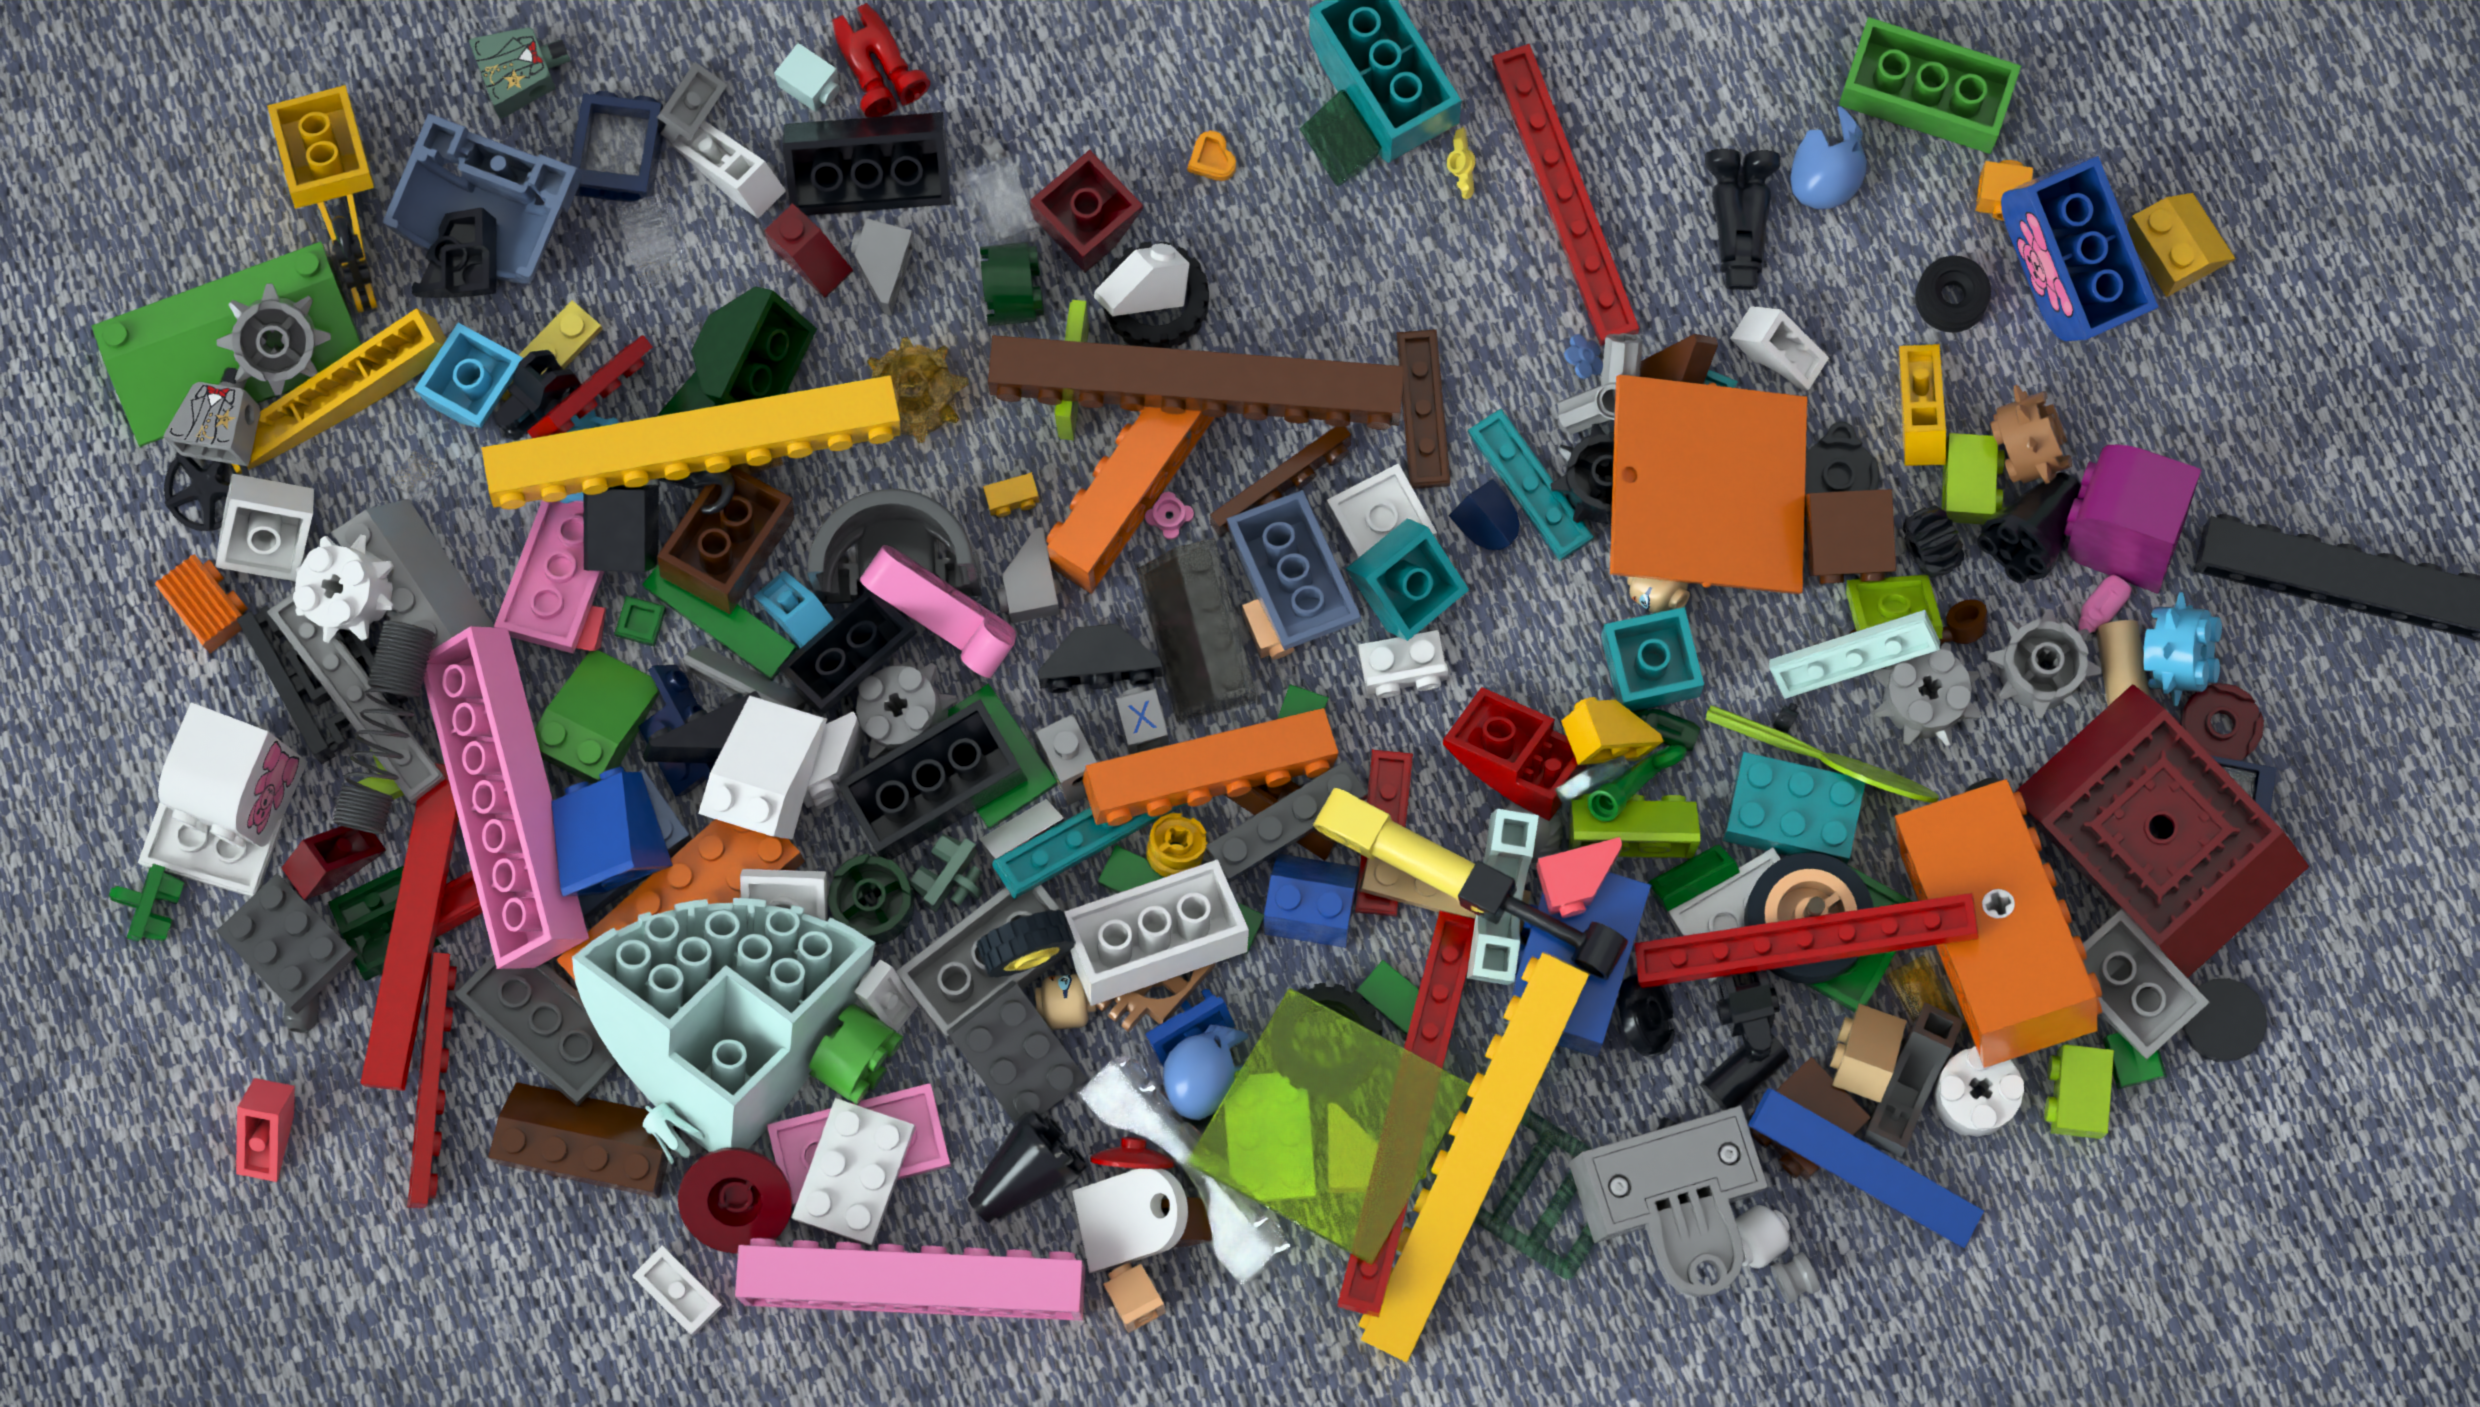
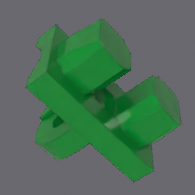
M152 864L141 893L119 886L110 889L108 896L111 901L136 909L126 939L139 942L142 938L164 941L166 939L172 919L151 913L155 898L176 905L184 882L169 874H165V867Z

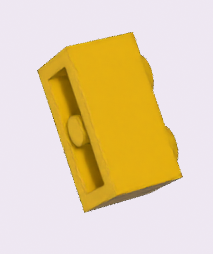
M1032 472L983 486L991 516L1005 517L1011 514V510L1021 508L1023 511L1030 510L1036 506L1035 503L1040 502Z

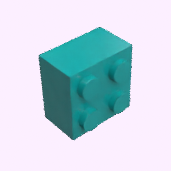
M1408 518L1345 568L1386 631L1406 641L1411 639L1469 591V588L1429 527Z
M1685 607L1604 624L1601 640L1615 697L1627 709L1634 712L1701 696L1704 681Z

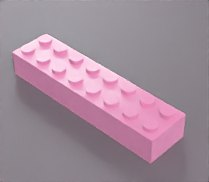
M470 626L431 650L428 657L429 660L427 661L428 664L426 665L427 668L425 669L426 672L424 673L425 676L423 677L497 969L536 968L586 941L589 937L578 896L563 897L560 889L551 802L553 799L508 628Z
M763 1238L750 1239V1245H739L735 1297L744 1306L1083 1321L1086 1270L1083 1261L1077 1260L1075 1253L1049 1252V1259L1034 1258L1032 1251L1006 1250V1257L992 1256L989 1254V1249L964 1248L963 1255H955L946 1252V1247L921 1246V1253H910L904 1250V1246L896 1244H879L878 1251H865V1249L861 1248V1244L852 1242H837L835 1249H823V1247H818L819 1242L795 1240L793 1241V1247H781L776 1245V1240Z

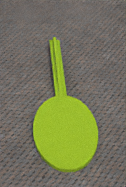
M1710 705L1706 713L1705 720L1780 749L1820 759L1831 768L1872 786L1923 802H1938L1939 795L1896 773L1846 756L1825 753L1787 733Z

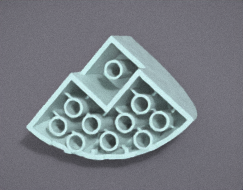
M733 898V903L708 904L707 899L674 904V910L665 911L653 916L650 912L638 915L637 922L617 931L613 927L591 941L572 957L576 985L587 1014L597 1033L620 1067L655 1106L667 1103L670 1108L675 1110V1114L679 1118L703 1133L705 1137L697 1139L683 1131L707 1151L712 1152L723 1148L748 1149L768 1129L767 1124L775 1122L810 1077L809 1072L811 1069L808 1067L825 1035L830 1037L839 1025L844 1024V1022L837 1018L848 1006L853 1003L855 1004L858 997L854 991L858 988L862 977L869 971L875 942L833 918H829L827 922L804 913L803 907L792 905L791 909L767 906L766 900L752 898Z

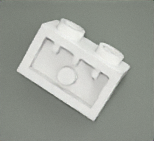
M1438 630L1415 634L1408 641L1397 637L1358 644V653L1367 695L1376 693L1377 698H1389L1399 695L1401 688L1417 686L1418 691L1433 690L1440 687L1441 681H1445L1448 678V667L1444 661Z

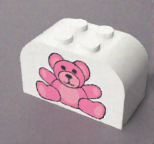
M191 702L165 761L160 777L158 796L162 804L174 811L171 818L182 822L184 826L205 834L210 827V833L221 837L220 839L241 848L245 847L246 842L264 847L269 843L278 820L283 818L308 761L270 732Z

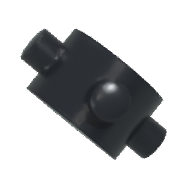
M1792 702L1789 706L1784 705L1773 727L1776 730L1788 733L1799 714L1796 712L1798 706Z

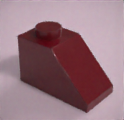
M793 203L764 230L769 247L824 298L853 272V269L822 230Z
M340 826L303 839L281 869L303 900H307L333 890L382 855L386 849L375 833Z

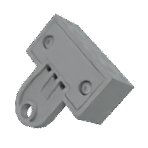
M1741 1106L1584 1151L1568 1162L1594 1244L1646 1229L1657 1265L1666 1282L1677 1291L1693 1297L1712 1296L1730 1286L1740 1273L1744 1258L1743 1246L1730 1203L1753 1197L1768 1188ZM1700 1263H1710L1716 1269L1717 1279L1713 1285H1704L1696 1277V1269Z

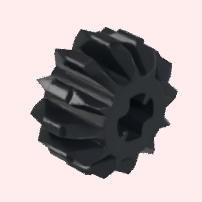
M1936 505L1927 509L1924 507L1913 512L1914 515L1905 519L1903 532L1905 534L1904 540L1908 544L1909 552L1912 554L1914 562L1919 565L1921 572L1931 578L1939 575L1943 576L1954 571V568L1962 564L1965 554L1962 549L1963 543L1959 539V532L1955 529L1953 521L1948 518L1946 511Z

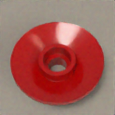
M1121 1137V1146L1108 1148L1090 1156L1091 1163L1122 1168L1169 1169L1174 1168L1175 1161L1166 1155L1146 1148V1139L1136 1137Z

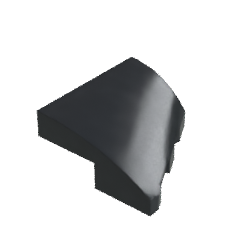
M482 207L445 213L438 229V239L430 246L425 257L429 261L428 267L421 282L413 283L412 294L415 297L456 298L495 294L496 218Z

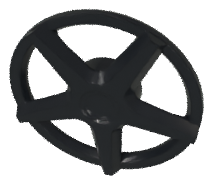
M178 452L176 453V457L170 464L165 477L164 495L166 501L164 503L181 524L198 531H212L221 528L222 520L215 522V502L228 495L230 483L226 482L221 475L226 463L212 461L207 469H203L191 457L181 456ZM181 465L190 477L191 484L173 495L174 477ZM239 465L243 476L250 477L247 466ZM193 500H198L201 505L203 524L187 519L177 507Z

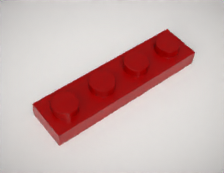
M644 335L634 340L527 430L532 438H538L569 431L575 425L570 418L574 415L579 419L583 418L598 405L594 399L598 394L604 399L622 385L618 379L621 374L627 379L644 366L645 363L641 357L653 346Z

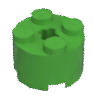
M853 1003L837 1018L844 1022V1024L839 1025L830 1037L824 1036L808 1068L811 1069L809 1075L857 1105L864 1098L869 1088L874 1090L887 1072L882 1063L887 1056L891 1058L903 1042L904 1036Z

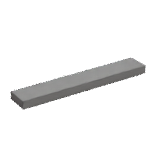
M294 592L268 610V614L356 731H388L367 722L360 716L359 712L365 709H393L380 705L366 696L365 691L373 688L367 683L369 676L339 636L335 634L329 643L324 642L323 626L317 625L305 615H297V607L293 600ZM369 692L375 698L389 704L381 692ZM364 713L365 716L374 721L409 734L410 737L408 738L377 734L359 735L369 742L404 755L402 759L376 757L387 772L399 777V779L394 781L412 804L445 779L444 775L398 715ZM368 746L373 752H383L371 746Z

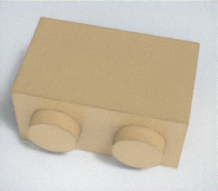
M1858 1004L1853 1019L1844 1018L1837 1040L1844 1044L1837 1043L1830 1062V1067L1837 1069L1832 1086L1881 1103L1894 1072L1907 1020Z

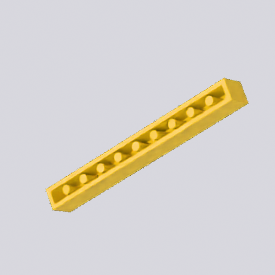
M891 375L481 447L493 508L501 507L502 509L511 510L520 508L530 501L557 502L565 499L570 494L584 492L587 495H596L607 491L609 487L625 485L626 487L635 488L646 485L649 480L665 477L668 480H680L688 477L690 473L707 470L709 473H720L730 469L732 465L748 463L751 466H759L770 462L772 458L783 456L794 459L803 458L812 454L813 451L828 448L831 451H843L851 448L853 444L867 441L872 444H882L891 441L895 436H901L897 403Z
M1545 951L1542 952L1539 959L1533 956L1530 958L1521 978L1528 982L1521 998L1513 995L1503 1018L1510 1021L1503 1036L1495 1033L1488 1047L1485 1057L1492 1061L1485 1075L1477 1072L1467 1095L1474 1099L1467 1114L1459 1110L1450 1128L1449 1134L1455 1136L1449 1152L1443 1149L1440 1150L1430 1171L1438 1176L1431 1190L1423 1188L1412 1211L1418 1213L1419 1216L1413 1229L1405 1226L1400 1235L1397 1251L1401 1252L1395 1267L1391 1269L1380 1316L1378 1318L1363 1314L1358 1326L1365 1329L1360 1340L1405 1362L1409 1360L1590 976L1589 972Z

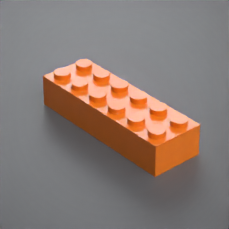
M1144 407V410L1139 411L1141 414L1134 424L1127 423L1120 431L1115 441L1118 447L1109 458L1105 455L1098 462L1092 474L1095 479L1087 491L1081 488L1073 498L1069 506L1072 512L1064 523L1058 521L1048 534L1046 542L1049 543L1047 548L1051 568L1092 594L1145 519L1146 511L1154 506L1215 417L1205 416L1202 414V411L1185 410L1183 414H1168L1162 412L1161 408ZM1189 431H1191V439L1186 437Z
M714 819L670 858L673 866L652 874L587 932L589 939L565 951L556 960L575 981L572 957L591 941L613 927L616 931L637 922L638 915L650 912L653 916L665 911L674 910V904L707 899L708 904L733 903V898H741L740 875L742 869L796 870L805 862L800 851L789 839L769 836Z

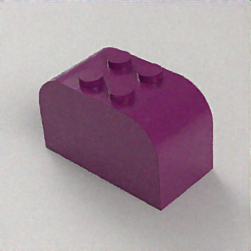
M2113 444L2103 447L2097 463L2088 462L2078 494L2080 499H2074L2068 515V523L2064 532L2065 535L2071 537L2067 551L2068 555L2078 564L2109 576L2114 574L2125 582L2159 594L2186 522L2202 469L2133 446Z

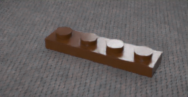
M1335 426L1210 514V525L1221 537L1229 531L1227 518L1283 497L1282 494L1294 485L1297 489L1306 486L1316 477L1315 470L1325 463L1333 466L1348 455L1349 450L1347 448L1351 446V433L1345 426Z

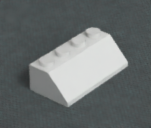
M1218 859L1064 912L1076 945H1073L1074 947L1070 950L1075 970L1091 1006L1247 952L1249 929Z

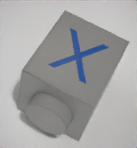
M1135 687L1123 692V697L1116 698L1117 709L1129 754L1169 744L1168 733L1156 689L1147 691L1146 687Z

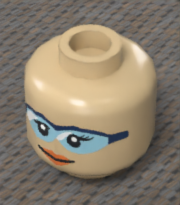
M1628 577L1627 584L1630 586V597L1652 614L1684 607L1690 597V592L1687 591L1689 583Z
M1077 973L1047 976L1042 982V987L1035 988L1036 1010L1051 1030L1084 1027L1088 1022L1089 1012L1097 1011L1095 1005H1090Z

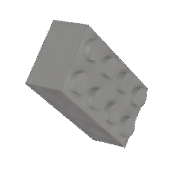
M1042 885L1016 899L1012 897L1005 887L896 971L914 1000L949 1045L954 1042L946 1031L1010 981L1014 980L1023 990L1071 953L1069 950L1064 955L1041 966L1010 976L991 978L986 972L976 945L982 936L1018 918L1047 910L1060 909Z

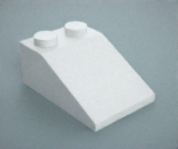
M749 696L710 772L698 814L769 836L793 839L827 718Z

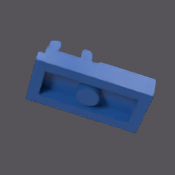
M1204 989L1201 991L1204 997L1203 1002L1191 1007L1189 1002L1185 1000L1181 1004L1184 1013L1177 1014L1145 1033L1163 1068L1170 1052L1185 1038L1205 1033L1209 1025L1229 1028L1236 1026L1221 996L1217 998L1209 989Z

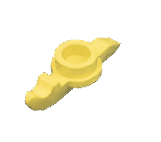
M1463 127L1455 132L1453 138L1454 151L1447 158V168L1454 176L1459 177L1457 187L1461 190V196L1466 200L1471 198L1474 193L1472 171L1475 166V156L1468 148L1466 129Z

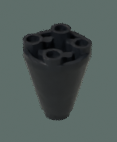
M2063 472L2057 473L2056 477L2050 480V483L2045 484L2042 481L1994 513L1984 523L1981 534L1977 538L1978 546L1982 551L1990 554L1998 563L2004 566L2006 575L2016 583H2024L2027 579L2045 578L2055 567L2067 537L2064 534L2068 523L2067 519L2074 499H2080L2078 498L2081 488L2080 483L2073 476Z
M1031 1110L1030 1112H1025L1018 1119L973 1186V1193L968 1197V1201L976 1213L983 1220L990 1223L995 1218L1002 1219L1073 1183L1082 1176V1171L1088 1167V1164L1075 1148L1071 1147L1068 1149L1060 1140L1064 1132L1050 1116H1046L1043 1119L1035 1110Z

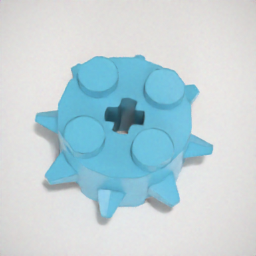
M2179 592L2174 608L2156 607L2152 611V617L2157 618L2155 629H2146L2144 642V670L2153 671L2154 679L2149 680L2148 686L2152 689H2163L2164 694L2171 692L2174 706H2178L2182 691L2203 692L2207 688L2208 683H2217L2220 674V662L2218 658H2214L2215 642H2219L2221 638L2220 617H2212L2210 611L2206 609H2193V605L2186 607L2183 592Z

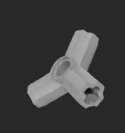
M1625 333L1609 334L1605 337L1601 385L1557 403L1560 422L1563 428L1569 431L1570 435L1592 427V424H1601L1608 420H1615V399L1612 391L1613 389L1616 390V376L1620 374L1640 376L1643 339L1638 338L1636 335Z

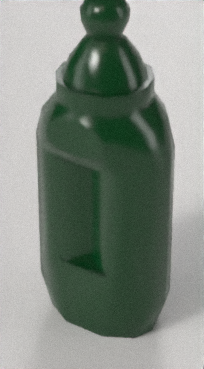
M1643 709L1633 712L1661 734L1664 741L1662 742L1663 744L1669 746L1679 744L1683 745L1687 751L1693 750L1701 729L1694 722L1661 709Z

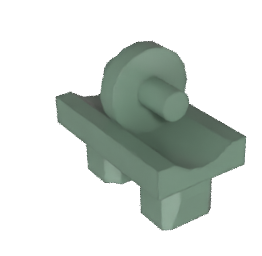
M942 834L931 851L933 856L947 864L941 874L937 876L921 865L911 878L910 886L923 898L925 906L935 913L954 886L958 888L950 900L958 906L961 905L967 895L979 899L983 894V891L975 885L983 873L979 868L972 866L966 876H962L978 852L975 849V843L967 838L961 842L946 834Z

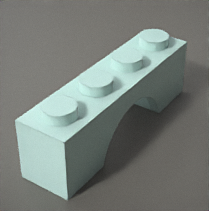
M1496 809L1490 816L1484 863L1514 878L1517 888L1514 897L1522 901L1526 877L1533 857L1539 815ZM1505 911L1499 923L1494 924L1476 914L1467 979L1504 985L1515 982L1521 941L1519 933L1520 919Z

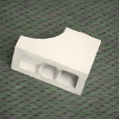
M1750 306L1730 338L1752 361L1774 370L1801 390L1810 389L1829 359L1780 309Z

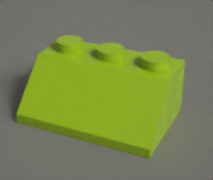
M1582 794L1578 796V800H1571L1569 806V850L1620 837L1622 848L1618 857L1693 858L1700 844L1697 803L1686 801L1685 796L1666 795L1661 797V801H1645L1644 796L1635 794L1627 801L1625 809L1608 822L1600 821L1591 814L1588 808V798L1591 794Z

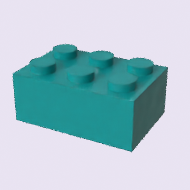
M1743 752L1738 765L1722 841L1764 851L1774 848L1778 854L1787 856L1800 853H1819L1831 856L1847 864L1851 856L1865 782L1845 774Z

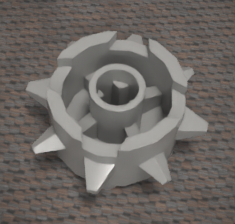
M268 283L265 286L262 299L256 300L251 305L247 306L234 300L228 304L237 322L233 327L232 333L218 338L216 341L217 346L234 351L235 360L240 365L235 376L237 382L240 383L251 376L261 381L268 380L274 394L282 395L286 380L292 379L298 373L310 377L318 374L310 358L313 355L315 346L331 340V333L314 327L313 321L308 315L313 302L311 297L307 296L295 303L288 298H280L273 283ZM268 330L272 333L275 330L279 331L283 335L281 342L284 346L281 348L276 344L273 348L267 346L265 342L268 336L264 332Z
M2046 609L2042 619L2033 620L2023 626L2012 619L2006 621L2011 635L2009 643L2005 649L1991 652L1987 655V660L1999 667L2000 680L2004 686L1999 693V697L2002 700L2012 697L2020 705L2033 710L2035 719L2041 720L2047 709H2053L2063 703H2068L2079 710L2083 705L2077 691L2078 687L2084 679L2101 675V667L2087 660L2089 653L2085 640L2090 632L2087 629L2076 631L2065 622L2057 623L2052 609ZM2046 660L2051 666L2048 670L2046 668L2042 669L2037 662L2042 663Z
M1945 642L1938 651L1897 663L1894 669H1878L1873 673V676L1885 687L1884 703L1874 710V715L1876 717H1889L1895 727L1900 730L1902 729L1903 744L1907 746L1918 736L1923 739L1939 737L1946 746L1952 745L1951 729L1954 728L1958 720L1979 719L1981 712L1970 702L1971 684L1980 677L1978 671H1967L1961 661L1954 657V654L1951 652V644ZM1922 687L1933 690L1935 695L1932 700L1929 699L1928 694L1922 696L1919 693Z
M892 658L890 666L875 672L872 676L866 677L857 685L859 695L857 697L856 717L861 729L872 738L868 754L869 758L872 760L877 759L886 752L896 749L948 718V707L957 702V696L942 694L934 686L937 671L935 664L930 663L921 670H916L913 667L901 665L897 658ZM902 709L903 714L897 716L899 711Z

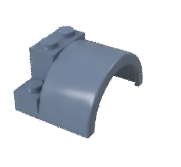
M428 113L384 216L383 223L402 238L428 251L430 246L438 239V229L445 213L482 207L496 218V279L527 284L534 279L561 212L568 213L583 176L577 167L539 154V157L469 132L465 126ZM446 163L458 164V169L462 173L461 177L446 170L443 166Z

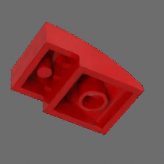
M1483 687L1480 688L1443 739V745L1480 780L1510 801L1548 821L1552 819L1587 769V764L1578 765L1567 736L1553 730L1554 718Z

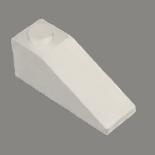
M706 121L702 122L690 141L679 134L674 143L669 142L675 150L730 199L758 219L786 192L763 159Z

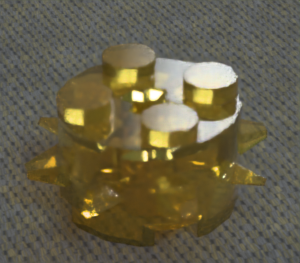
M903 337L899 350H896V348L891 349L881 359L870 357L867 363L873 370L872 378L891 375L900 418V433L914 436L919 444L924 443L926 435L936 431L946 421L953 423L959 421L960 418L953 410L955 393L969 385L967 377L950 374L945 361L948 347L943 345L936 351L922 345H915L916 347H914L908 337ZM916 387H920V391L916 394L906 393L908 388L915 391Z

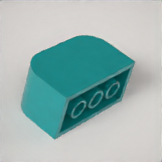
M1324 0L1309 8V34L1316 55L1365 136L1385 162L1390 163L1459 124L1462 100L1398 0Z

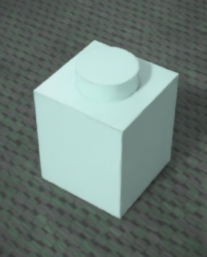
M797 43L774 72L779 88L815 112L818 111L822 104L829 105L835 99L840 89L837 69L800 43Z

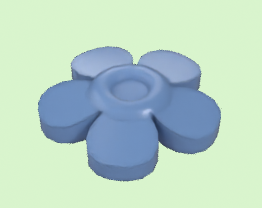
M1581 334L1572 336L1569 341L1571 347L1565 350L1564 355L1569 364L1576 366L1575 372L1577 376L1587 379L1591 374L1599 375L1602 373L1603 362L1599 357H1596L1601 353L1598 344L1594 340L1587 342Z

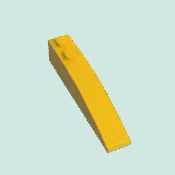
M417 308L260 411L251 458L247 466L248 470L281 455L364 410L428 369L447 340L436 319ZM232 464L235 472L241 474L240 466Z

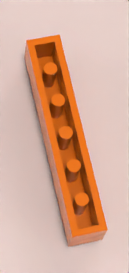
M1322 708L1089 764L1085 767L1082 781L1096 825L1108 823L1109 826H1118L1129 822L1132 816L1148 813L1149 816H1159L1169 812L1173 806L1188 803L1190 807L1200 806L1211 801L1214 796L1228 794L1229 797H1237L1248 793L1252 787L1267 784L1268 787H1278L1288 783L1292 777L1305 774L1308 778L1319 777L1330 770V768H1333L1339 752L1325 709Z

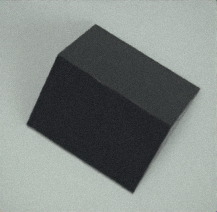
M644 485L635 488L615 486L609 487L607 491L596 495H587L583 492L584 570L647 572L656 568L658 565L657 556L659 554V485Z

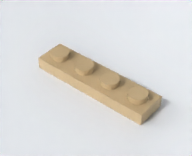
M1377 857L1374 860L1367 858L1359 891L1435 912L1445 911L1473 919L1476 918L1475 913L1460 906L1458 899ZM1524 890L1523 902L1529 904L1531 891ZM1521 919L1519 933L1522 932L1524 921Z

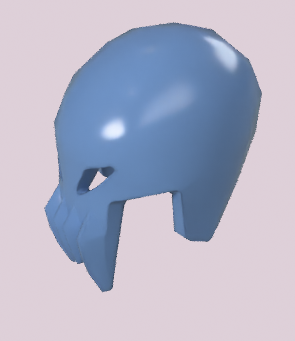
M1841 106L1837 107L1843 133V142L1830 146L1823 131L1809 130L1796 150L1790 176L1792 193L1801 204L1815 209H1831L1844 205L1860 189L1866 175L1867 160L1861 145L1862 130L1852 116Z
M1209 1025L1205 1033L1187 1037L1174 1047L1165 1061L1162 1075L1167 1098L1179 1115L1192 1120H1201L1216 1113L1248 1080V1067L1244 1065L1234 1066L1230 1048L1249 1038L1247 1033L1225 1026Z

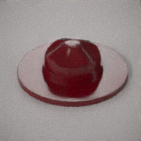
M723 1148L703 1155L689 1167L680 1184L678 1208L685 1226L696 1239L715 1250L726 1253H738L739 1245H750V1239L763 1238L775 1240L779 1237L790 1219L792 1192L782 1170L766 1156L744 1148Z

